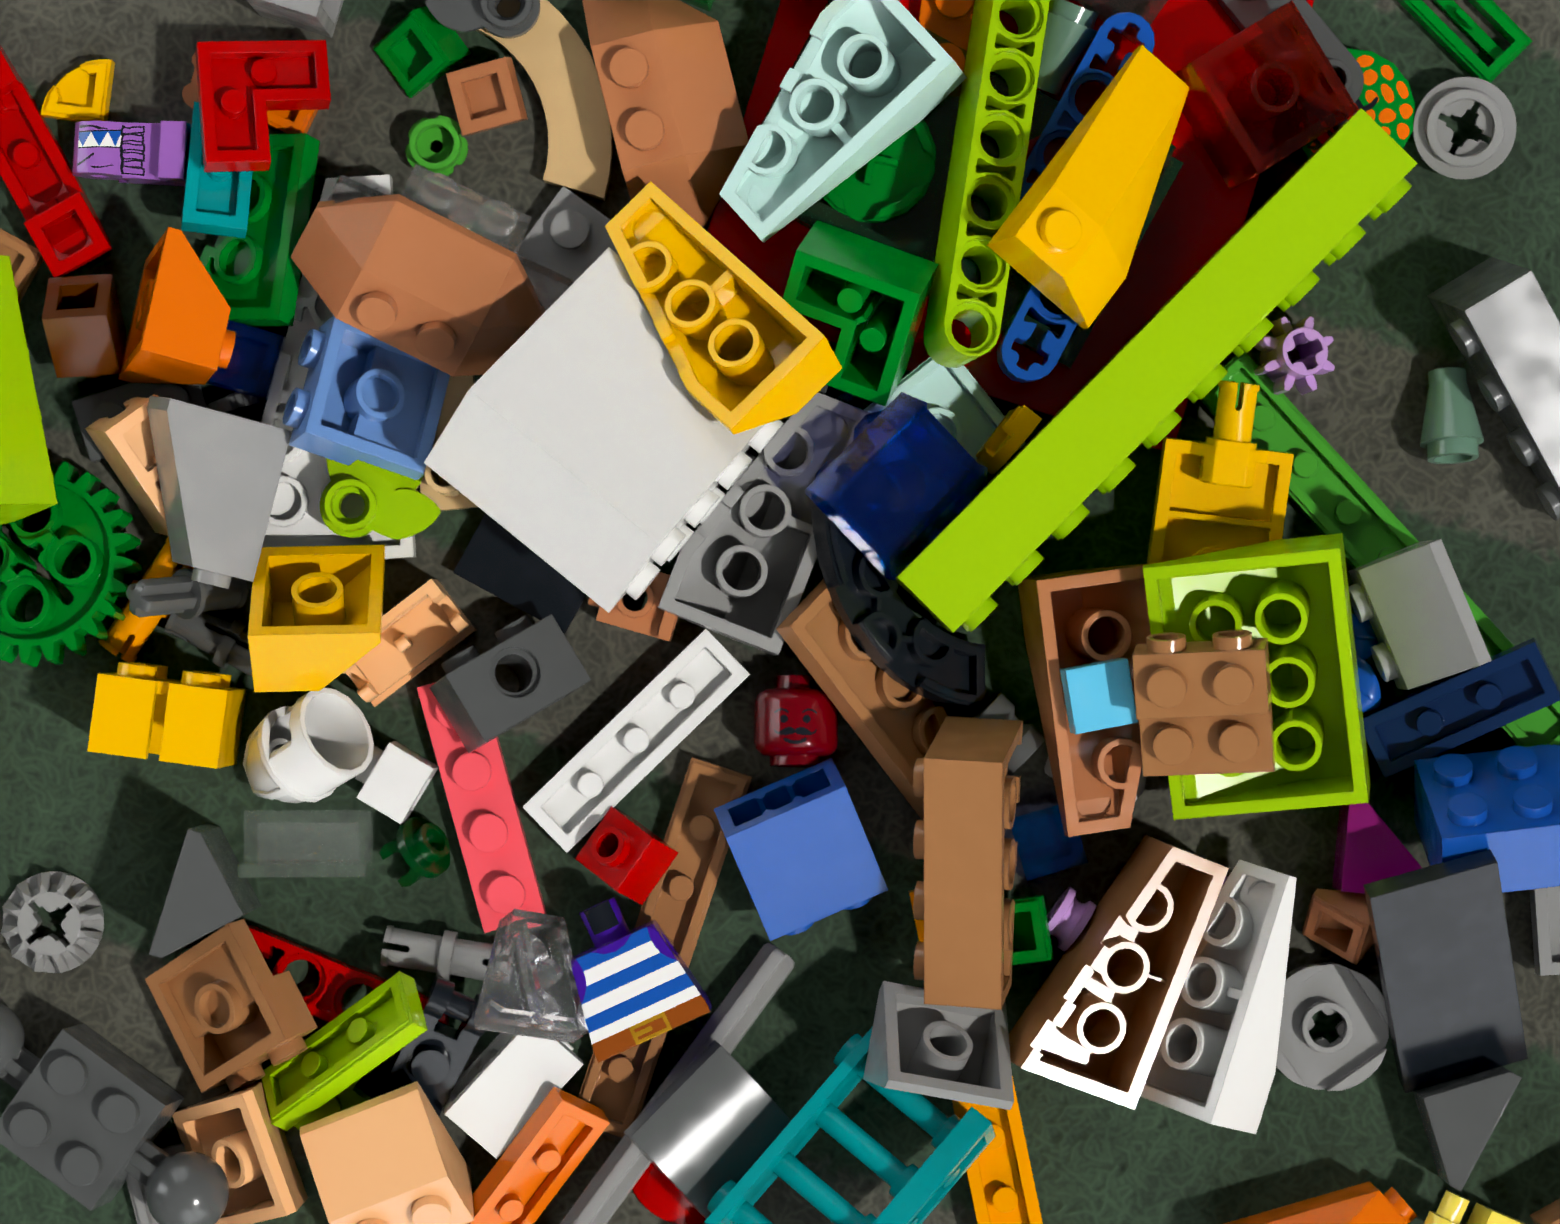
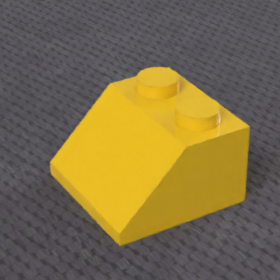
M385 545L262 547L254 582H252L248 625V644L254 692L320 691L381 643Z

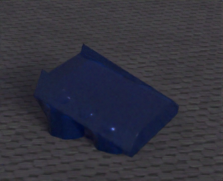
M901 392L884 410L866 414L854 428L853 441L837 458L827 460L817 471L815 480L805 489V494L886 578L894 580L988 484V467L976 462L927 409V402Z

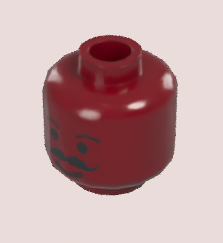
M777 676V688L766 689L756 696L755 748L759 753L770 756V766L811 767L821 763V757L828 756L836 750L838 744V709L822 689L816 688V681L812 676Z

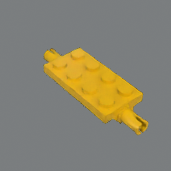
M1221 380L1218 383L1219 393L1213 437H1206L1205 442L1169 437L1163 438L1147 564L1282 539L1294 454L1291 452L1258 449L1257 443L1251 442L1257 394L1260 391V385L1240 382L1238 404L1235 408L1238 383L1228 380Z

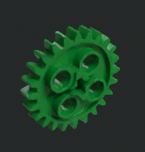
M50 462L58 504L50 507L51 516L47 525L40 531L34 532L32 529L34 514L9 524L23 544L40 552L38 556L40 564L72 593L73 601L71 604L66 605L62 594L57 590L58 588L52 581L34 573L37 569L36 563L21 547L9 539L3 532L2 525H0V547L4 555L0 567V660L11 664L19 654L21 663L30 667H37L43 652L47 661L61 665L64 660V646H67L72 652L81 656L87 654L84 636L88 633L106 641L109 637L102 624L104 618L109 616L123 621L126 617L122 610L114 604L118 596L127 597L126 591L129 585L123 583L124 575L142 570V565L125 556V552L139 546L141 541L132 534L120 532L133 520L132 515L123 509L112 510L120 496L108 488L98 491L101 479L89 472H86L79 478V469L67 462H63L57 472L55 471L54 464ZM89 550L91 557L89 568L83 575L73 578L71 565L74 558L80 552ZM41 593L44 603L42 611L37 618L27 622L24 612L26 603L32 596Z

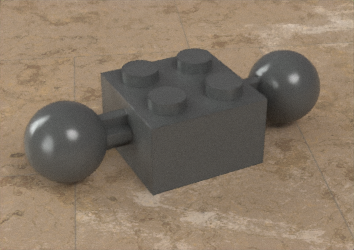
M0 1003V1078L18 1091L0 1116L1 1145L90 1211L111 1202L130 1174L146 1186L147 1205L151 1215L158 1224H215L222 1217L229 1200V1184L221 1166L214 1159L203 1153L184 1151L169 1155L153 1143L184 1100L183 1096L84 1023L62 1029L41 1059L25 1048V1032L18 1016L9 1007Z

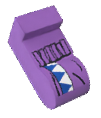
M161 121V123L75 122L72 175L90 179L119 180V183L185 186L191 125L187 121Z

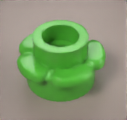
M441 115L431 119L422 118L415 122L408 132L409 144L405 148L406 157L410 165L415 170L426 171L427 176L438 179L450 176L454 172V167L463 164L468 154V142L466 138L461 136L459 124L452 118ZM434 141H439L443 145L442 150L438 153L431 151V144Z

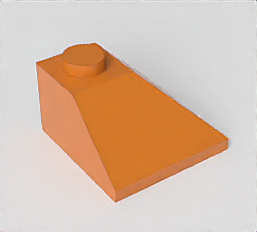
M168 227L145 260L124 351L121 374L118 377L119 380L131 383L205 385L217 371L218 367L223 369L228 367L236 339V332L227 329L231 308L182 230Z

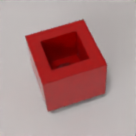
M611 806L575 859L615 891L643 905L679 852L641 823Z

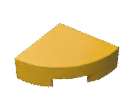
M110 59L91 60L67 73L48 91L40 115L45 118L77 122L108 121L115 62Z
M1025 405L1010 410L977 452L975 462L991 475L995 474L1020 448L1042 418Z

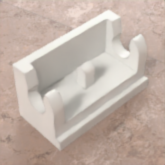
M526 1004L458 1078L443 1107L444 1114L497 1159L508 1148L554 1086L562 1089L584 1065L583 1061L572 1051L574 1047Z

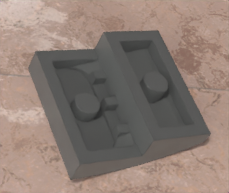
M714 1040L624 1133L648 1160L673 1183L692 1206L707 1219L711 1214L707 1210V1206L715 1193L729 1180L738 1183L791 1120L723 1046Z

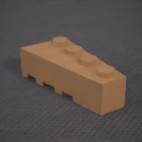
M946 716L924 758L916 759L913 773L914 797L924 798V820L916 821L913 853L915 859H924V881H917L913 913L915 920H924V942L918 941L916 944L913 971L915 980L924 981V1004L1001 1010L1012 984L1014 899L1004 898V890H1012L1014 884L1018 841H1015L1014 838H1005V829H1012L1014 824L1016 803L1020 801L1021 776L1008 775V763L1016 746L1022 744L1023 721Z
M1145 835L1096 906L1087 925L1063 954L1010 1031L1011 1062L1027 1071L1135 1110L1229 868Z

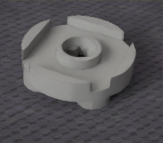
M1335 962L1309 963L1287 973L1276 1068L1294 1083L1315 1090L1342 1091L1352 1088L1369 1078L1382 1063L1387 1051L1385 1046L1389 1039L1386 1006L1380 990L1363 974ZM1320 1010L1326 1015H1332L1337 1011L1341 1016L1342 1021L1335 1027L1339 1037L1332 1043H1329L1323 1037L1316 1038L1313 1041L1309 1034V1030L1315 1025L1312 1017Z

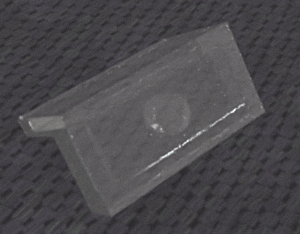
M374 809L244 810V862L237 864V877L239 878L367 877L374 873Z

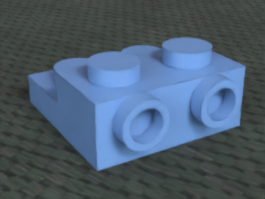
M334 315L322 324L319 330L310 329L305 336L298 357V364L308 368L304 388L302 390L296 387L292 391L283 414V424L293 427L289 445L348 466L356 460H360L414 480L423 477L426 467L424 461L433 447L450 375L336 319Z

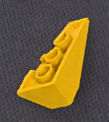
M1143 45L1135 49L987 244L988 247L1083 329L1090 327L1126 279L1190 88Z
M651 181L605 225L687 391L731 433L737 434L797 414L842 369L827 338Z

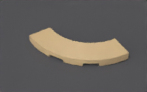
M502 0L498 4L497 13L503 17H512L518 13L520 2L518 0ZM540 0V14L536 24L530 31L520 37L506 39L491 34L485 28L475 30L496 42L517 60L527 72L540 96L548 129V155L543 177L544 183L560 188L564 186L570 191L605 201L611 177L613 157L612 129L596 66L575 29L548 0Z

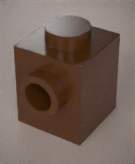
M113 274L49 278L42 322L57 378L98 377L101 375L121 374L126 328Z

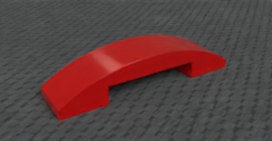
M0 45V175L26 220L24 225L53 277H63L113 248L77 176L72 175L73 169L46 120L40 115L41 111Z

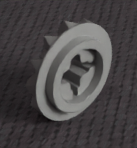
M1457 77L1436 85L1418 105L1413 123V137L1420 157L1434 171L1453 179H1474L1492 172L1509 155L1517 132L1516 116L1509 99L1498 87L1476 77ZM1475 102L1479 103L1475 112L1477 117L1474 125L1482 130L1483 135L1490 138L1489 142L1486 143L1480 139L1478 141L1466 139L1461 147L1457 146L1454 154L1449 153L1453 145L1451 140L1454 131L1446 126V122L1438 119L1439 115L1462 117L1467 110H1471Z
M49 871L33 875L17 884L6 903L2 906L3 926L1 934L6 939L12 957L29 966L34 972L63 973L83 964L93 955L102 939L104 913L100 900L87 883L69 873ZM34 902L39 908L43 907L48 912H53L59 908L63 909L69 904L72 906L65 914L67 917L60 924L65 932L64 937L70 944L64 938L60 939L53 933L45 937H39L35 941L31 938L37 933L36 929L42 923V919L37 913L39 910L33 904Z

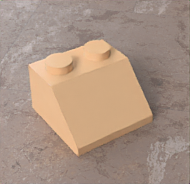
M418 1081L300 1127V1138L329 1224H467L474 1221L471 1170Z

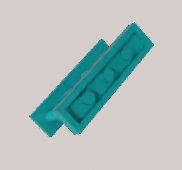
M871 1027L864 1037L855 1034L842 1046L833 1061L837 1066L834 1072L740 1181L735 1183L733 1180H729L715 1193L707 1206V1210L711 1214L704 1223L773 1224L753 1205L779 1177L833 1224H922L996 1137L993 1125L973 1107L968 1110L962 1119L956 1114L949 1118L921 1094L887 1089L864 1080L933 1137L931 1145L936 1149L920 1168L915 1164H911L908 1167L838 1109V1106L863 1079L872 1033ZM820 1128L891 1187L889 1194L894 1199L878 1217L872 1213L865 1217L795 1157Z

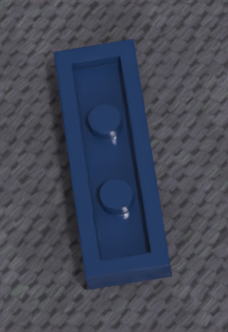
M1535 637L1492 656L1491 662L1440 679L1380 706L1376 710L1363 714L1365 738L1384 778L1414 766V760L1432 758L1560 701V689Z

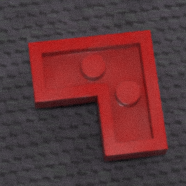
M326 40L204 41L196 43L195 56L204 172L269 171L271 154L267 111L329 109L331 93Z

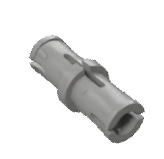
M388 925L386 928L383 942L408 946L410 950L404 952L382 948L381 966L387 967L389 965L435 972L436 976L448 981L451 980L453 975L499 983L501 986L508 985L511 969L486 965L485 960L512 963L514 945L507 944V946L458 939V932L445 930L443 936L395 928L392 925Z

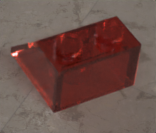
M1292 0L1174 73L1190 87L1182 113L1229 190L1262 173L1359 110Z

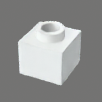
M397 741L389 742L384 751L374 746L372 761L367 769L355 778L364 784L356 798L402 824L408 820L438 770V766Z

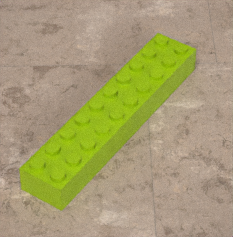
M1362 108L1359 109L1317 149L895 576L897 582L947 632L954 633L960 626L967 632H972L998 606L990 597L991 594L1005 580L1012 586L1019 585L1044 559L1036 549L1050 535L1057 540L1064 539L1090 513L1082 502L1095 489L1102 495L1106 492H1111L1136 466L1128 456L1141 443L1147 449L1156 446L1182 420L1174 409L1186 397L1193 404L1198 399L1204 398L1228 373L1220 363L1231 352L1238 358L1244 353H1248L1274 327L1266 316L1276 306L1285 312L1290 306L1293 307L1320 280L1312 270L1321 261L1329 267L1336 260H1340L1366 234V231L1358 223L1366 215L1375 221L1382 213L1385 214L1410 190L1412 185L1404 177L1418 163Z

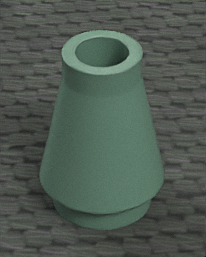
M1050 0L1037 88L1060 96L1065 82L1098 32L1093 28L1099 14L1065 0Z
M1445 367L1429 371L1428 392L1420 447L1427 450V461L1433 464H1457L1478 459V445L1484 442V437L1467 384L1466 369Z

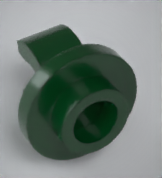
M419 817L410 818L402 823L397 830V837L386 843L379 852L383 860L399 852L410 866L409 872L398 880L401 887L411 886L423 877L436 878L444 873L450 865V846L447 836L440 827Z

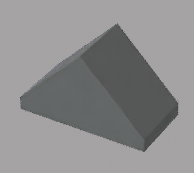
M1502 1066L1413 1091L1438 1176L1459 1191H1462L1522 1079Z

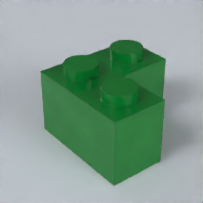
M819 220L815 222L796 250L783 299L800 314L841 328L834 353L842 369L826 385L886 407L905 374L937 272L938 263Z

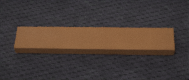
M691 757L664 838V842L679 853L643 903L635 925L636 928L656 920L688 968L729 848L714 808L746 795L752 776L695 757ZM667 1032L598 1063L593 1051L578 1098L603 1110L610 1121L604 1132L623 1138L625 1135L624 1131L639 1116Z

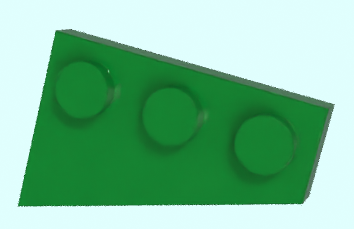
M306 133L269 134L270 169L269 171H253L246 237L237 238L219 235L214 247L205 245L200 257L202 264L231 308L227 326H293L301 271L292 260L291 254L309 221L320 146L319 140Z

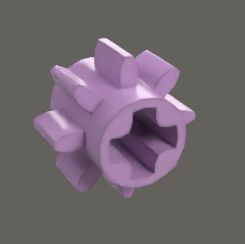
M1285 316L1271 322L1274 325L1271 331L1275 338L1263 337L1254 346L1257 350L1261 351L1260 366L1254 370L1255 375L1266 374L1274 381L1273 389L1276 395L1289 391L1294 382L1297 390L1302 395L1316 390L1317 382L1313 374L1323 375L1335 369V366L1327 360V346L1334 341L1333 337H1323L1314 330V318L1311 316L1299 320L1294 328H1292L1290 321ZM1296 348L1300 354V359L1292 364L1287 352Z

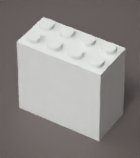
M608 247L468 390L424 463L609 613L626 593L634 600H637L661 571L653 562L655 561L662 566L666 561L670 562L694 533L686 524L689 523L695 528L699 523L703 524L725 496V493L719 489V486L722 485L726 490L733 486L756 458L749 451L751 447L758 453H761L784 423L781 420H776L733 434L694 399L687 391L620 256Z

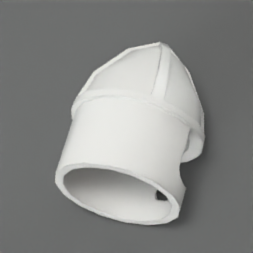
M324 687L320 691H310L298 698L293 706H283L269 712L249 735L244 754L243 766L253 793L258 797L270 800L276 799L288 803L317 802L330 796L337 787L361 774L369 766L373 758L374 749L371 728L359 707L348 696L332 688Z

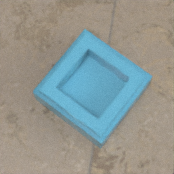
M1121 657L1060 669L1070 733L1081 734L1138 723L1127 658Z

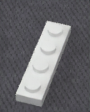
M705 629L547 782L523 808L567 853L606 815L611 806L615 807L721 704L750 673Z

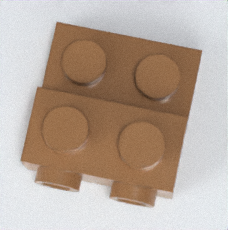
M1224 630L1213 633L1212 641L1186 642L1185 634L1169 632L1149 635L1146 637V644H1136L1132 660L1136 720L1139 719L1143 777L1274 772L1275 750L1268 638L1252 639V632L1248 630Z
M244 919L226 924L145 978L201 1093L226 1083L231 1093L251 1085L266 1075L261 1063L270 1059L272 1065L276 1066L306 1051L308 1047L303 1037L318 1028L290 971L272 975Z

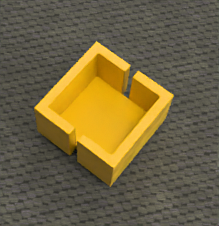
M118 662L117 673H98L88 752L148 759L149 753L158 754L159 761L215 769L237 764L247 689L230 687L232 675L199 670L182 671V679L180 681L167 679L168 666L140 662Z

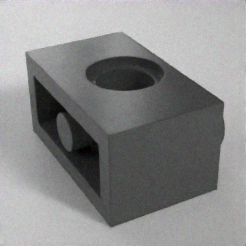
M552 614L535 624H532L529 617L525 615L494 634L499 645L481 655L473 645L441 664L446 675L434 683L430 689L468 753L483 746L591 681ZM497 664L506 665L516 673L519 680L517 692H509L498 684L495 677Z

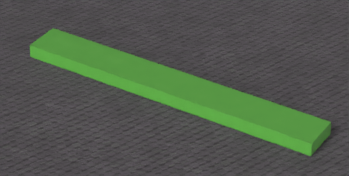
M1244 353L1239 358L1235 356L1224 366L1228 373L1222 380L1238 383L1235 408L1238 404L1240 382L1260 385V391L1257 394L1251 442L1257 443L1258 449L1291 452L1294 454L1288 497L1322 535L1343 533L1345 560L1353 568L1419 542L1283 393L1279 395L1274 394V383L1266 374L1255 375L1254 370L1258 365L1247 353ZM1218 384L1200 400L1214 416H1216ZM1464 592L1490 657L1514 647ZM1560 701L1499 728L1515 746L1560 745Z

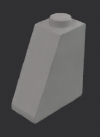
M150 396L147 411L172 561L194 567L191 576L193 581L229 589L232 577L254 582L291 431L172 398Z

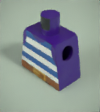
M615 897L600 902L579 913L594 947L574 956L570 962L594 1055L598 1063L711 1012L712 1004L707 994L656 920L629 930Z

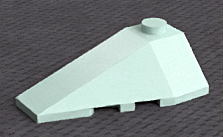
M833 0L819 14L809 32L811 38L794 69L789 68L779 86L782 89L763 124L756 127L719 193L762 242L770 239L917 125L967 78L952 57L898 0Z

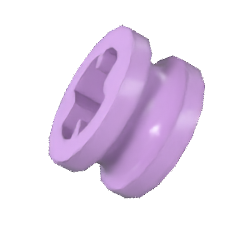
M1071 887L1064 891L1047 915L1050 935L1057 939V948L1063 952L1074 943L1096 909V904L1091 901L1087 903L1079 902L1076 898L1077 891Z

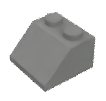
M1442 539L1420 541L1349 570L1354 583L1349 586L1350 604L1359 622L1362 623L1369 620L1379 644L1370 647L1371 654L1385 682L1394 679L1397 689L1409 690L1492 661Z

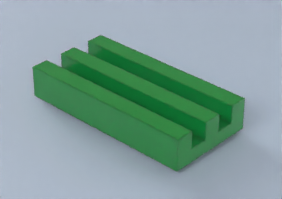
M1397 0L1472 77L1480 78L1490 83L1533 42L1493 0L1468 1L1511 44L1505 51L1454 0H1432L1493 61L1488 67L1422 0Z

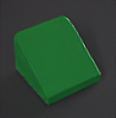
M427 6L412 10L372 47L409 99L416 96L471 54L456 31L448 29L439 23Z
M1044 895L1007 898L1014 899L1012 965L1053 960L1054 956Z

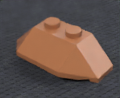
M582 0L590 46L630 199L632 200L651 181L698 224L705 228L714 213V209L722 198L719 194L749 141L719 22L680 0Z
M400 194L355 198L338 203L335 200L318 202L291 254L294 263L336 319L453 377L483 375L546 311L545 307L540 305L534 286L516 253Z

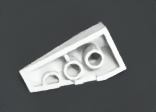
M1239 859L1220 890L1140 1097L1212 1125L1252 1134L1257 1133L1276 1071L1296 877Z

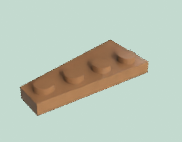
M823 579L776 630L919 817L924 820V798L914 797L913 793L914 766L917 758H924L947 714L943 706L935 707L933 701L910 691L892 679L872 661L846 628L833 604Z

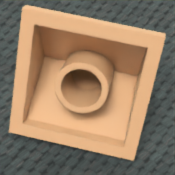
M262 1080L254 1082L232 1093L229 1091L177 1110L172 1115L186 1151L199 1152L211 1157L221 1166L226 1174L229 1184V1200L225 1212L215 1224H254L285 1217L296 1212L308 1199L284 1130L271 1124Z

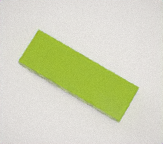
M400 971L304 1040L308 1047L306 1051L276 1066L271 1064L264 1069L266 1075L261 1080L272 1125L288 1131L428 1030L414 978Z

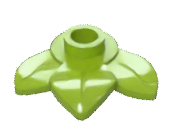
M326 458L331 481L321 494L320 513L324 523L334 533L347 538H358L374 530L383 536L399 540L412 537L426 530L439 517L441 509L437 504L416 490L420 486L423 477L414 480L360 460H356L348 466ZM350 494H358L364 500V511L356 518H347L341 509L343 499Z

